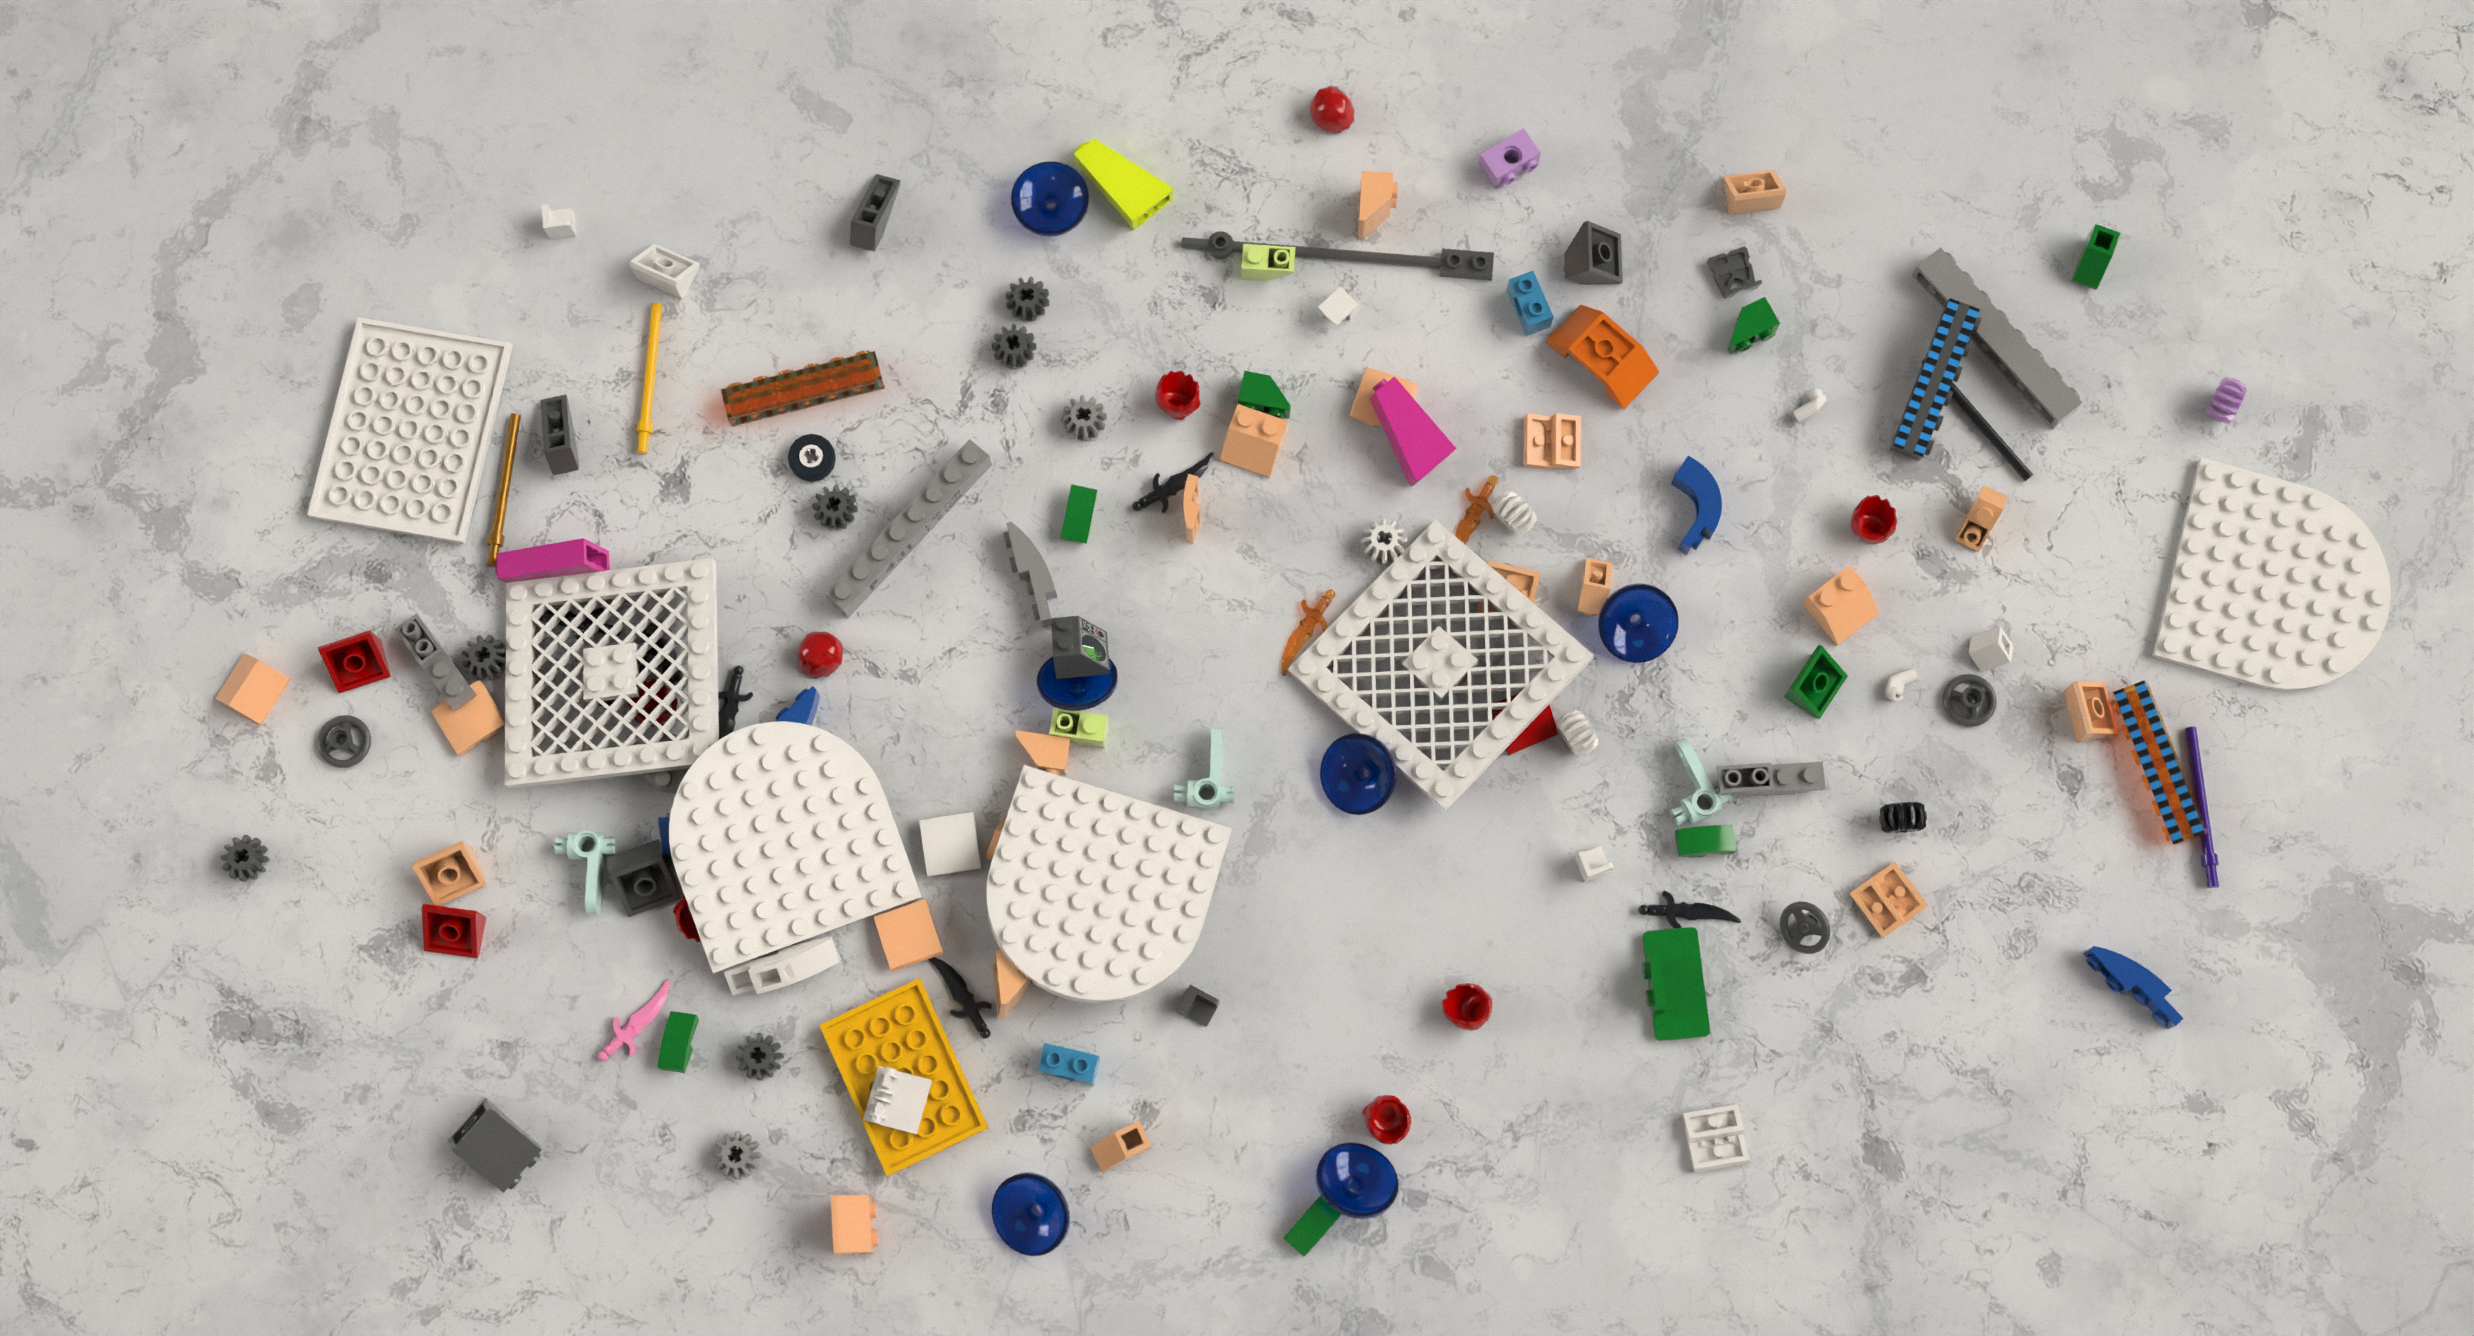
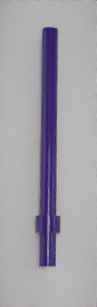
M2187 727L2185 732L2196 809L2205 831L2204 834L2200 835L2203 855L2200 856L2202 867H2205L2208 888H2217L2219 883L2216 866L2219 863L2218 856L2214 853L2197 729L2196 727Z

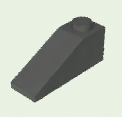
M875 174L851 220V246L875 252L884 234L900 186V180Z
M567 395L540 400L544 454L553 476L579 470L578 451Z

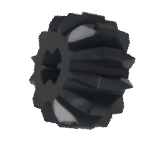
M1900 802L1887 804L1880 808L1879 821L1882 831L1886 833L1921 831L1926 827L1927 814L1924 805L1921 803Z

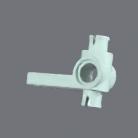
M1211 728L1210 778L1188 780V786L1174 785V802H1187V807H1197L1203 810L1220 808V803L1234 804V786H1221L1222 728ZM1209 788L1215 794L1210 800H1204L1199 796L1201 790Z
M1684 738L1675 742L1678 756L1696 792L1681 799V806L1671 809L1670 812L1672 818L1676 817L1674 821L1678 826L1686 821L1694 824L1722 811V804L1732 801L1731 795L1719 794V788L1714 790L1688 739ZM1704 798L1708 800L1710 809L1703 810L1699 808L1697 799Z
M589 830L569 832L568 838L556 837L554 841L558 845H554L556 855L567 854L570 860L587 861L585 910L587 914H599L602 904L605 855L617 854V849H615V847H618L617 838H605L604 833H594ZM594 840V848L590 852H583L585 842Z

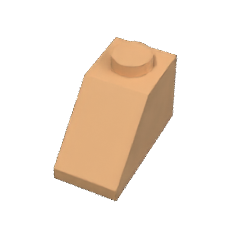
M1586 558L1577 611L1589 616H1604L1611 584V562Z
M1016 730L1015 736L1018 743L1039 770L1056 775L1067 774L1071 750L1070 738Z

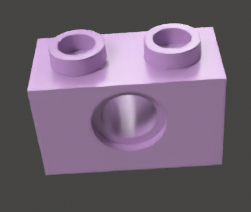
M1523 128L1481 153L1479 166L1495 188L1502 184L1507 186L1516 179L1517 175L1533 171L1538 166L1541 152ZM1508 157H1512L1516 159L1517 162L1514 164L1507 163L1505 159Z

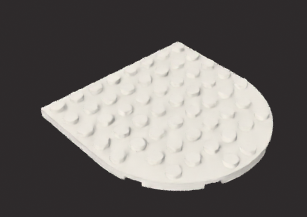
M2201 457L2198 460L2152 658L2255 687L2276 691L2313 689L2337 680L2354 669L2367 657L2380 639L2385 628L2391 602V586L2387 564L2381 548L2362 520L2333 497L2307 486Z
M787 721L766 722L744 727L728 734L706 749L693 763L679 785L673 801L669 822L671 856L713 973L922 897L878 778L864 758L853 747L825 730L802 723Z
M1024 765L987 879L986 903L988 920L998 946L1015 969L1020 970L1036 986L1065 999L1085 1003L1124 1001L1153 990L1174 975L1175 971L1190 956L1197 943L1232 828Z

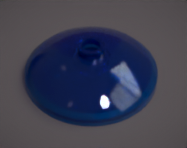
M1041 162L1027 168L1017 178L1011 192V205L1016 219L1028 231L1041 236H1058L1073 230L1083 220L1089 206V192L1083 177L1074 168L1060 162ZM1049 203L1056 204L1052 209L1047 207Z
M1642 583L1627 585L1615 591L1603 604L1598 618L1599 635L1606 649L1615 657L1632 663L1647 662L1662 655L1673 643L1679 625L1678 612L1671 598L1661 589ZM1633 615H1639L1636 622L1630 621Z
M1052 656L1041 666L1038 672L1037 687L1039 694L1048 704L1059 709L1082 711L1093 708L1106 701L1114 693L1118 683L1116 666L1109 659L1110 674L1056 679Z
M1353 733L1338 738L1328 747L1322 758L1320 779L1326 796L1334 806L1349 814L1364 815L1377 811L1388 802L1396 786L1397 770L1394 758L1384 743L1368 734ZM1365 768L1369 771L1368 777H1365L1363 774Z
M1343 1143L1332 1147L1322 1156L1316 1169V1184L1322 1198L1331 1208L1351 1218L1368 1219L1383 1214L1391 1207L1398 1193V1177L1391 1162L1381 1152L1364 1144Z
M1023 1172L1009 1177L998 1187L992 1201V1219L996 1231L1001 1239L1018 1253L1028 1256L1045 1255L1056 1249L1067 1235L1070 1224L1067 1201L1061 1190L1051 1180L1040 1174ZM1037 1205L1041 1208L1042 1213L1037 1210Z

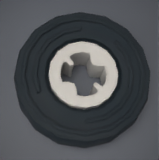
M803 435L791 445L788 453L789 466L793 473L802 480L810 482L822 480L834 469L836 461L835 450L831 443L821 435ZM815 452L818 460L816 462L812 460V463H808L807 454L811 456V453Z

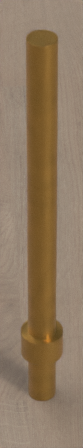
M516 413L510 414L492 533L488 535L487 545L489 546L486 565L489 567H495L497 553L500 552V548L504 544L505 536L502 533L521 415Z

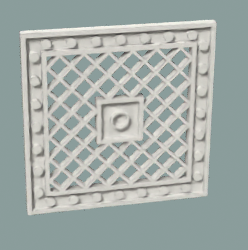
M1435 519L1404 553L1288 668V671L1438 806L1446 811L1594 658V654ZM1430 569H1445V579L1430 580ZM1449 569L1459 578L1449 579ZM1426 570V580H1416ZM1464 585L1465 596L1450 597L1449 586ZM1468 585L1479 595L1469 596ZM1445 586L1446 597H1431V587ZM1426 587L1427 598H1412V588ZM1407 589L1408 599H1398ZM1484 602V613H1469V603ZM1488 602L1499 612L1488 613ZM1465 603V614H1450V604ZM1446 604V615H1431V605ZM1427 605V616H1412V606ZM1393 606H1408V616L1394 617ZM1389 608V617L1379 618ZM1504 619V630H1489V620ZM1484 620L1485 631H1470V621ZM1508 620L1519 629L1508 630ZM1465 621L1466 632H1451V622ZM1432 622H1446L1447 632L1440 626L1432 632ZM1413 623H1427L1428 633L1413 634ZM1394 624H1408L1409 634L1394 635ZM1375 625H1389L1390 635L1375 636ZM1370 627L1371 636H1361ZM1523 636L1524 647L1509 648L1508 637ZM1527 636L1539 646L1528 647ZM1504 637L1505 648H1490L1489 638ZM1485 638L1486 649H1471L1470 639ZM1455 639H1466V649ZM1409 641V652H1394V642ZM1413 641H1423L1413 652ZM1390 642V653L1376 654L1375 643ZM1371 643V654L1357 655L1356 644ZM1352 645V655H1342ZM1543 653L1544 664L1529 665L1528 654ZM1547 653H1548L1551 657H1553V659H1552L1549 663H1548ZM1524 654L1525 665L1509 666V655ZM1505 655V666L1490 667V656ZM1474 656H1486V667H1476L1479 662ZM1390 660L1391 671L1376 672V661ZM1395 660H1405L1402 663L1405 671H1395ZM1371 661L1372 672L1357 673V662ZM1352 662V673L1338 674V663ZM1332 664H1333V673L1329 670V668L1332 666ZM1525 672V683L1510 684V673ZM1529 672H1539L1529 683ZM1506 673V684L1491 685V674ZM1486 674L1487 685L1472 686L1471 675ZM1467 676L1468 686H1457ZM1410 677V688L1395 689V678ZM1414 677L1426 688H1415ZM1391 678V689L1376 690V679ZM1372 679V690L1357 691V680ZM1341 680H1353V691ZM1506 691L1507 702L1492 703L1491 692ZM1510 691H1521V692L1511 701V693H1510ZM1487 692V703L1472 704V693ZM1468 693V704L1453 705V694ZM1449 694V705L1434 706V695L1442 701ZM1410 695L1411 707H1396V696ZM1415 695H1430V706H1415ZM1391 696L1390 708H1377V697ZM1372 697V707L1361 698ZM1488 710L1487 722H1473V711ZM1492 710H1503L1492 721ZM1469 711V722L1454 723V712ZM1449 712L1450 723L1435 724L1434 713ZM1415 713H1430V724L1416 725ZM1392 714V725L1381 715ZM1396 714H1411V725H1396ZM1469 729L1470 741H1454V730ZM1473 729H1484L1474 739ZM1450 730V742H1435V731ZM1431 731V742L1416 743V732ZM1400 732H1411L1412 743ZM1450 748L1451 760H1436V749ZM1455 748H1466L1455 759ZM1431 749V760L1420 750ZM1439 767H1447V768L1443 771V770H1441Z
M714 558L506 583L505 786L508 789L688 769L706 749L719 740L716 561ZM687 590V595L684 594L682 591ZM658 593H666L662 599L656 595ZM679 594L684 600L674 610L668 604ZM633 596H640L636 602L630 598ZM653 597L658 603L648 613L642 607ZM608 599H615L610 605H608L604 601ZM627 600L632 606L622 616L616 610ZM583 602H589L584 608H582L578 604ZM601 603L606 609L595 619L590 613ZM563 605L558 611L552 607ZM575 606L580 613L569 622L564 616ZM666 608L671 614L661 624L655 618ZM549 609L555 615L543 625L539 619ZM686 609H688V621L681 616ZM640 611L645 617L635 627L629 621ZM614 614L619 620L608 630L603 624ZM588 617L593 624L582 633L577 627ZM679 619L685 625L674 635L668 629ZM562 620L568 626L556 636L552 629ZM653 622L658 629L648 638L642 632ZM535 623L542 628L536 635ZM627 625L632 632L621 641L616 635ZM601 628L607 634L595 644L590 638ZM575 631L581 637L570 648L564 641ZM666 633L672 639L661 649L655 643ZM549 634L555 640L544 651L538 645ZM687 634L688 646L681 641ZM638 636L646 641L640 648L636 642L633 643ZM612 639L618 643V645L607 646ZM588 642L592 648H584L582 658L577 652ZM679 644L685 650L674 660L668 654ZM562 645L567 652L557 662L551 656ZM653 647L659 653L650 663H647L642 657ZM535 648L542 653L536 660ZM575 656L580 663L570 673L564 667ZM666 658L672 664L663 674H660L656 668ZM549 659L554 666L544 676L538 670ZM687 659L688 671L682 667ZM639 661L645 666L644 670L640 674ZM679 669L685 676L674 686L669 679ZM560 671H563L567 677L557 687L551 681ZM582 672H583V683L580 682V681L577 679ZM651 673H654L659 679L648 689L642 683ZM535 674H537L541 678V680L537 683L536 686ZM575 682L580 688L569 698L564 692ZM667 684L672 690L661 700L655 694ZM549 685L554 691L543 701L538 695ZM687 685L689 688V697H687L682 692ZM640 687L646 693L641 697V699L637 703H635L630 698L639 697ZM680 695L686 701L675 712L669 705ZM562 696L568 702L557 713L551 706ZM582 698L589 703L584 710L577 705ZM653 698L659 705L649 715L643 708ZM535 699L541 703V706L536 711ZM607 700H615L611 706H608L604 702ZM627 701L633 707L622 718L617 713V710ZM601 704L607 710L596 721L590 714ZM575 707L581 713L570 724L564 717ZM666 709L672 716L662 726L656 719ZM549 710L555 716L544 727L538 720ZM688 710H689V723H688L685 719L682 718L683 715H684ZM640 712L646 719L635 729L629 723ZM614 715L620 722L609 732L603 726ZM588 718L593 723V726L583 735L577 729ZM680 721L686 727L677 737H674L669 731ZM560 722H563L567 728L556 738L551 732ZM654 724L660 730L649 741L643 734ZM535 725H537L541 729V731L536 735V737ZM627 726L633 733L622 743L616 737ZM601 730L607 736L596 747L590 740ZM575 733L581 739L570 750L564 743ZM665 735L673 740L660 742ZM549 736L554 740V743L543 752L538 746ZM639 738L646 743L634 745ZM613 741L620 746L607 748ZM587 744L594 749L581 751ZM560 747H562L566 752H568L555 754ZM535 750H536L541 756H535Z

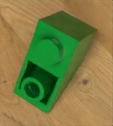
M2095 224L2087 235L2071 281L2097 290L2113 256L2120 233Z
M1766 297L1741 308L1727 349L1729 354L1737 350L1739 353L1750 349L1753 346L1752 343L1758 340L1765 342L1776 335L1775 332L1780 322Z
M1244 371L1238 404L1280 419L1290 418L1291 405L1271 376Z

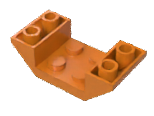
M1581 304L1545 341L1564 359L1571 355L1606 386L1604 393L1623 410L1659 374V370L1640 343L1605 313Z

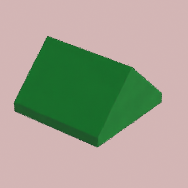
M1818 645L1784 695V698L1815 718L1820 719L1848 675L1825 648Z

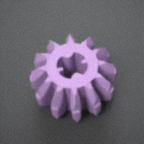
M2224 377L2212 396L2207 408V415L2218 422L2230 423L2247 392L2246 385L2237 379Z

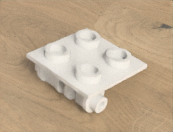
M878 1066L863 1120L917 1135L932 1080L896 1071V1069Z

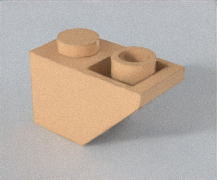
M1983 485L1971 505L1955 537V541L1979 552L2003 511L2007 496Z
M1137 1121L1112 1133L1090 1148L1101 1172L1104 1173L1152 1149V1146L1140 1121Z

